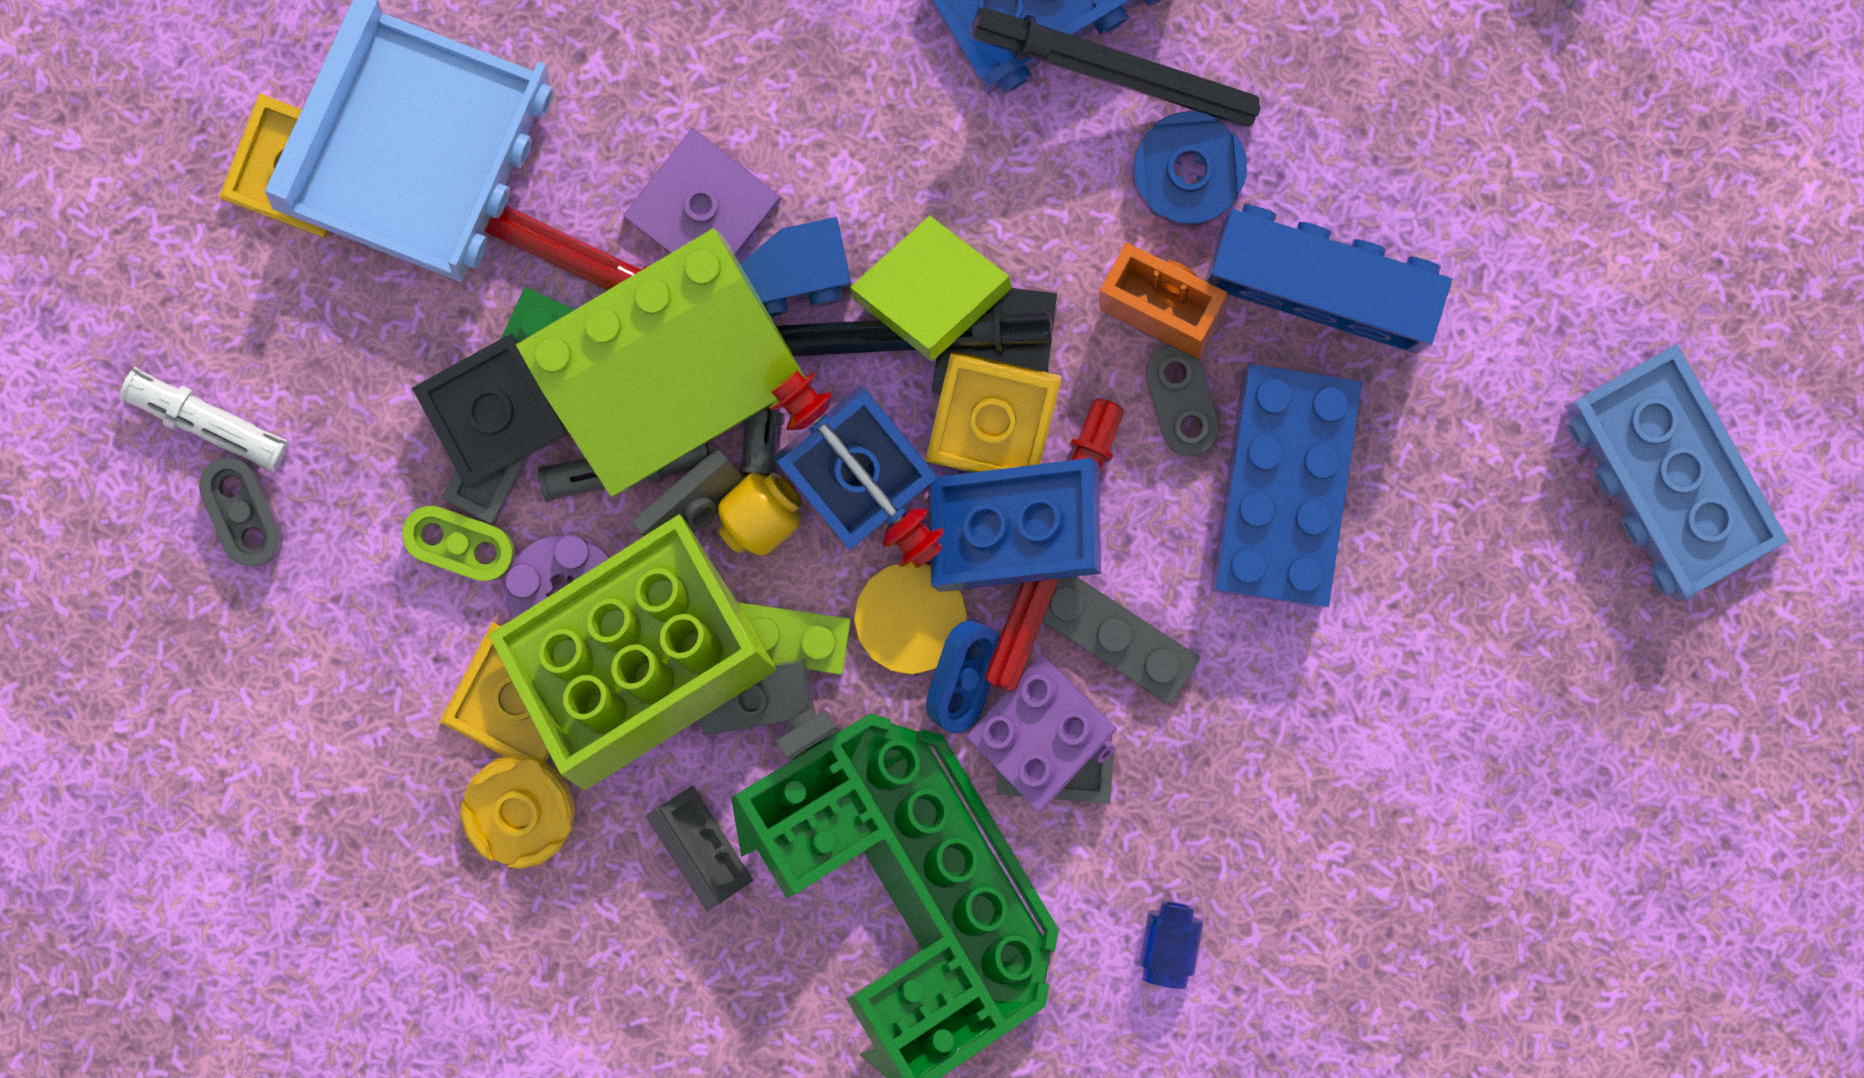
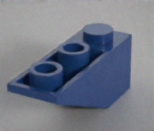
M837 217L782 228L740 263L770 317L789 312L786 302L788 297L797 296L798 300L809 298L811 307L824 306L844 300L842 291L850 289L852 285Z

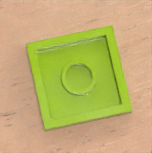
M930 215L850 286L853 300L930 361L935 360L1012 289L1009 275Z

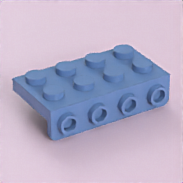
M1678 344L1667 348L1565 405L1570 414V417L1565 419L1569 433L1581 449L1588 446L1598 464L1593 469L1594 476L1607 497L1612 498L1616 496L1626 514V516L1621 518L1623 528L1637 548L1642 545L1645 547L1654 563L1649 568L1650 575L1663 596L1668 597L1672 595L1675 602L1688 601L1695 597L1697 592L1789 541Z

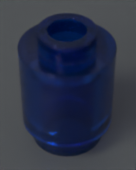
M1162 901L1160 910L1148 911L1139 965L1144 968L1143 981L1168 988H1187L1188 977L1195 975L1204 924L1202 919L1193 916L1194 907L1177 902Z

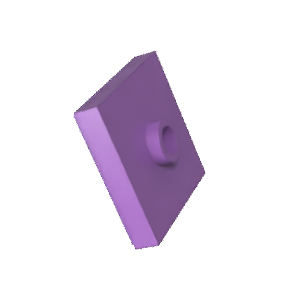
M692 127L626 210L623 217L669 253L674 252L715 228L726 238L736 256L780 201L781 196Z

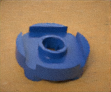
M1178 112L1163 118L1146 133L1135 153L1133 179L1139 197L1152 214L1171 224L1199 226L1214 221L1232 207L1245 184L1247 161L1241 141L1226 126L1219 123L1218 119L1202 112ZM1192 154L1195 163L1204 164L1206 169L1204 178L1197 175L1198 183L1186 184L1183 176H1176L1174 173V162L1181 165L1182 160L1180 156Z

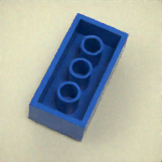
M1244 204L1242 211L1232 208L1223 221L1204 281L1228 292V295L1410 353L1418 354L1433 344L1453 278L1439 274L1440 265L1429 260L1411 256L1408 257L1406 263L1384 257L1386 248L1365 240L1353 239L1351 246L1330 240L1332 233L1330 230L1312 223L1299 222L1297 229L1275 222L1276 213L1254 205Z
M1249 364L1243 369L1211 591L1319 608L1329 607L1362 381Z

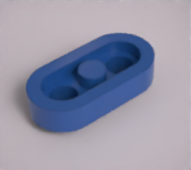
M964 621L949 633L927 695L925 707L928 718L950 733L964 732L975 724L982 713L991 684L985 680V673L1000 636L995 630L980 621Z

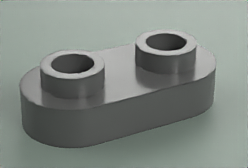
M1167 346L1158 350L1149 360L1145 376L1163 439L1167 446L1179 455H1200L1212 447L1219 433L1218 418L1199 359L1173 346ZM1176 363L1183 367L1185 378L1181 383L1173 384L1165 378L1164 370L1167 365ZM1193 417L1200 422L1201 432L1197 437L1189 438L1182 433L1180 425L1184 418Z
M220 458L210 463L201 475L199 490L225 552L233 561L242 565L261 566L269 563L278 555L281 549L283 534L257 472L248 463L235 458ZM235 476L241 482V490L238 495L229 498L224 494L222 485L226 478ZM253 527L259 528L264 536L263 543L256 549L249 548L245 543V534Z

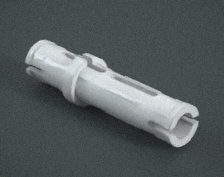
M136 367L126 377L119 393V400L152 413L163 420L164 426L172 430H176L179 427L187 432L189 431L218 447L255 463L271 473H274L278 468L289 445L288 440L272 433L270 434L241 418L195 397L194 390L183 385L178 389Z

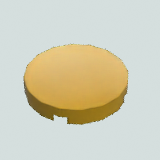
M910 562L903 567H900L898 564L887 566L869 579L857 599L854 621L859 642L874 661L890 671L916 674L933 670L937 667L949 633L958 624L966 621L967 614L963 596L959 590L937 591L931 586V565L924 564L919 568H915Z
M514 754L494 759L472 777L461 805L460 817L465 834L480 855L492 862L495 859L500 863L508 864L506 867L522 869L545 862L562 848L574 824L575 804L570 786L557 769L537 757Z

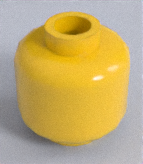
M751 473L720 501L718 514L723 525L718 529L719 534L725 543L737 553L741 554L747 550L757 556H767L799 528L801 516L798 509L802 507L801 498L795 489L780 475L771 473L767 476L761 473Z

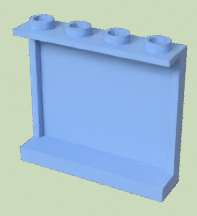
M353 0L265 189L272 208L462 283L468 267L476 269L483 258L488 238L483 236L491 216L498 219L506 206L510 187L505 184L513 166L520 169L527 159L532 144V137L528 136L535 117L543 119L550 107L554 87L549 86L546 64L538 61L534 71L384 14L381 11L378 0Z

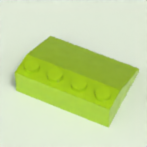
M715 228L516 344L544 396L611 497L617 496L772 405L777 399L771 391L794 371L798 370L805 377L726 238Z
M680 514L488 635L560 775L585 791L777 671L752 624Z

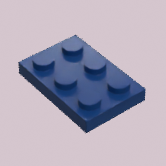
M1092 458L941 476L930 484L931 530L939 528L944 530V533L938 539L942 549L931 559V586L937 591L944 592L1101 574L1099 464Z

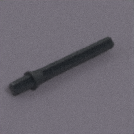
M983 7L977 12L972 24V37L975 40L1011 51L1013 58L1022 61L1025 57H1030L1244 127L1252 126L1260 112L1259 97L1255 94L1036 24V18L1031 15H1026L1021 19Z
M995 307L994 313L982 315L948 348L996 347L997 352H1004L1005 345L1048 343L1052 339V319L1050 314L1045 311L1003 314L1002 307ZM880 320L776 326L793 356L917 350Z

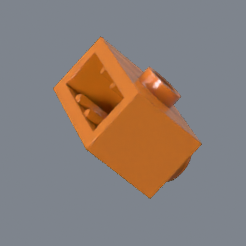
M1127 242L1099 290L1101 311L1199 360L1226 312L1228 292L1198 278L1191 269L1183 264L1172 260L1164 261Z

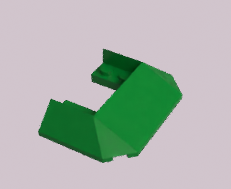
M870 713L731 797L741 857L757 849L786 899L864 852L918 942L921 950L846 998L873 1044L859 1055L886 1078H941L1046 1007L1049 984H1046L1045 981L1050 953L1055 952L1059 929L943 735L924 729L919 731L892 724L891 719ZM929 746H932L1043 930V936Z

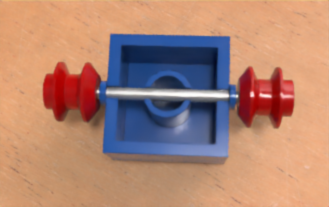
M798 370L794 371L771 391L777 400L770 406V409L785 408L791 417L786 426L787 430L807 429L772 458L849 550L882 523L886 522L889 526L885 530L882 545L883 547L897 544L903 552L898 565L903 567L911 562L915 568H919L927 563L942 549L938 539L942 536L944 530L939 528L929 531L923 523L928 513L926 508L906 511L903 506L938 478L865 388L858 386L826 412L829 409L832 393L817 394L811 387L816 375L814 371L805 377Z

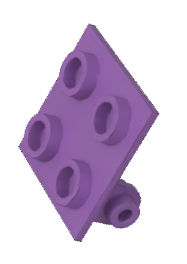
M1041 654L1020 677L1017 687L1013 691H1007L966 737L1020 794L1041 813L1089 760L1096 759L1099 763H1103L1113 755L1115 746L1111 741L1112 735L1117 728L1044 654Z

